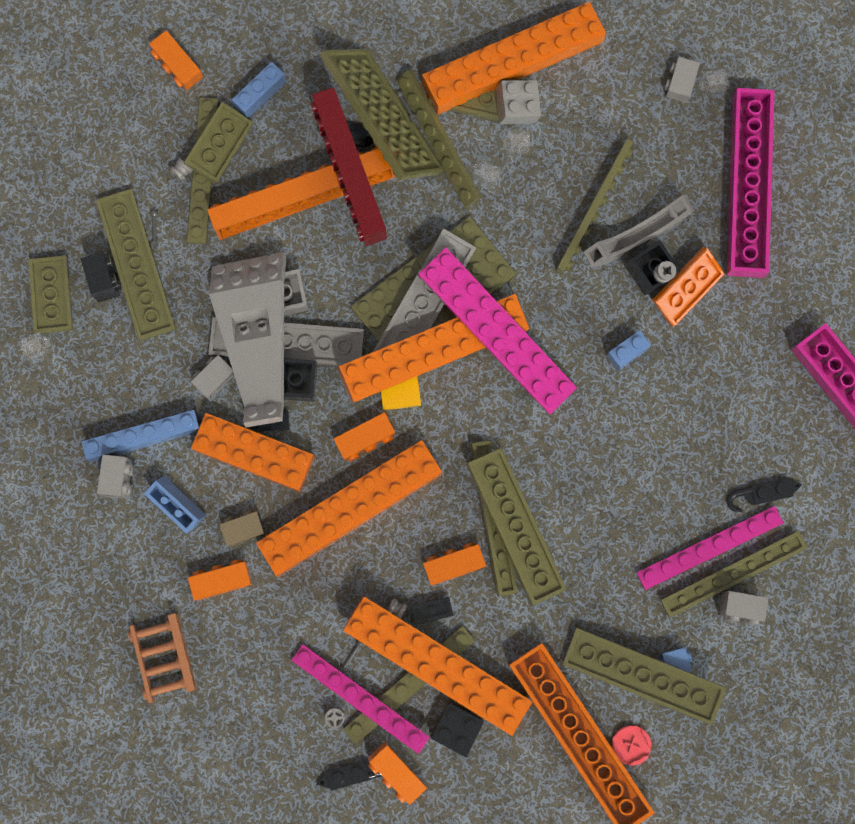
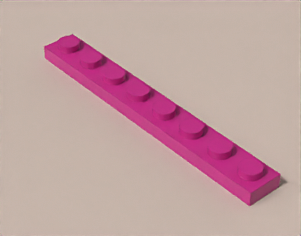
M773 506L638 571L636 574L644 590H647L783 524V521L776 507Z
M302 645L291 661L419 754L430 739L428 735L305 645Z

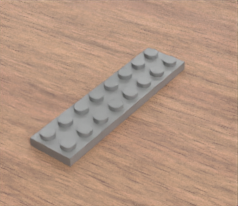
M443 229L419 272L445 247L466 267L476 247ZM418 275L413 280L373 352L432 327L444 303Z
M212 317L209 356L219 355L220 357H228L217 318ZM284 323V358L316 360L319 365L340 366L362 357L364 329Z

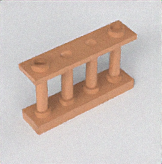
M178 613L167 615L169 620H166V623L138 630L137 625L129 626L128 637L130 642L134 643L145 687L142 689L144 699L148 700V703L156 702L155 695L179 688L186 689L187 692L198 690ZM167 630L169 632L172 631L173 639H171V642L142 649L140 638ZM172 649L177 651L178 658H176V661L147 669L145 657ZM177 668L182 670L183 677L181 680L152 688L149 676Z

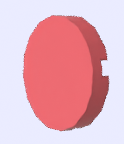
M628 725L616 731L612 738V749L622 763L634 766L641 764L648 758L652 744L645 730L638 726Z

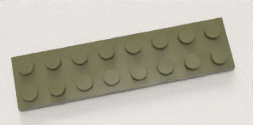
M129 189L97 199L96 203L138 340L143 341L175 331L176 327L133 190Z
M502 448L467 463L466 466L530 605L534 606L567 590Z
M578 627L575 630L563 665L712 726L727 689L725 686Z

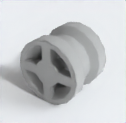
M179 158L176 161V165L171 166L169 170L183 182L185 176L193 170L183 164L184 161Z
M669 261L662 262L655 267L653 271L654 278L660 283L668 282L676 275L675 265Z
M394 598L387 611L401 619L408 605L405 603L401 604L398 602V599Z
M332 708L325 715V722L331 728H339L345 721V714L339 708Z

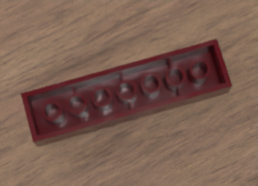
M334 87L312 94L313 102H310L315 120H317L318 129L321 137H323L326 151L330 156L333 170L336 172L340 189H345L342 190L347 207L351 206L349 208L353 224H357L355 227L359 241H364L366 247L386 240L385 224Z

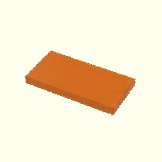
M703 246L652 301L667 322L675 327L725 273L708 248Z

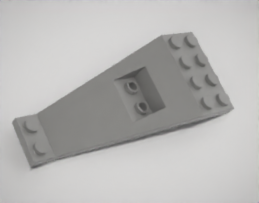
M284 252L212 266L209 296L244 404L243 424L245 427L283 421L284 280L286 267Z

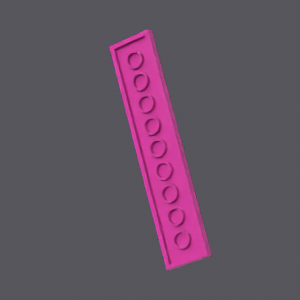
M446 247L417 274L548 414H552L577 388Z

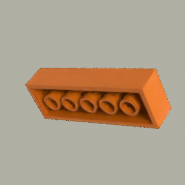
M205 413L191 447L197 453L300 493L315 459V456L311 453Z

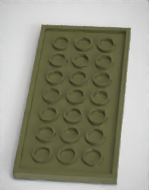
M368 49L324 50L320 54L325 67L333 75L334 81L340 86L344 97L352 105L353 111L361 119L363 127L369 132L374 144L380 149L384 160L389 163L393 174L399 181L439 175L445 171L415 122L410 121L409 113Z
M470 216L450 231L452 234L476 247L465 268L490 295L516 276L514 270ZM434 244L351 306L352 310L377 341L383 335ZM445 304L432 327L456 318L454 313Z

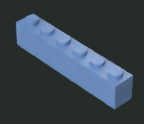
M191 410L81 442L86 460L95 462L102 460V455L116 456L197 433L200 428V421L197 412Z

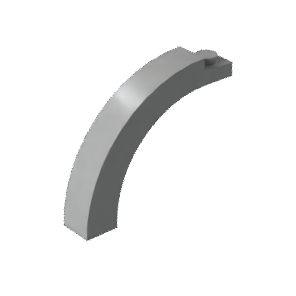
M682 195L638 225L614 237L596 242L585 250L584 254L593 268L612 262L675 227L684 218L693 213L694 209L687 197Z

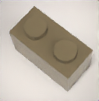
M253 510L242 513V517L236 519L234 516L223 520L224 523L220 524L226 546L229 548L266 535L259 513L257 511L253 512Z

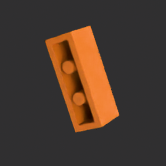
M164 31L149 43L151 48L150 54L156 61L160 60L163 63L161 66L167 74L171 73L175 77L173 81L179 88L183 87L187 91L203 78L201 70L167 31Z
M384 412L334 438V442L344 461L349 460V462H352L360 457V453L364 451L369 453L375 450L377 444L391 442L394 440L393 436L396 433Z
M472 542L463 545V550L456 552L455 549L444 552L445 556L437 558V555L426 558V562L423 565L430 585L433 586L485 568L486 564L479 544L474 545Z
M241 559L230 562V566L227 567L222 565L211 567V571L206 573L203 570L193 572L192 577H188L194 601L253 585L247 562H242Z
M385 741L367 758L370 762L368 767L375 774L379 772L384 777L382 782L389 789L393 787L397 791L395 795L402 803L406 801L411 805L427 789L425 784Z

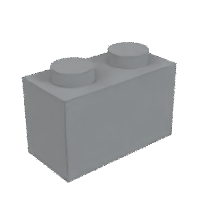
M678 57L677 62L672 63L669 72L672 74V78L667 80L664 89L667 91L666 97L688 103L699 69V62Z
M217 355L207 361L206 367L202 371L199 370L193 375L191 383L210 401L234 377V372Z

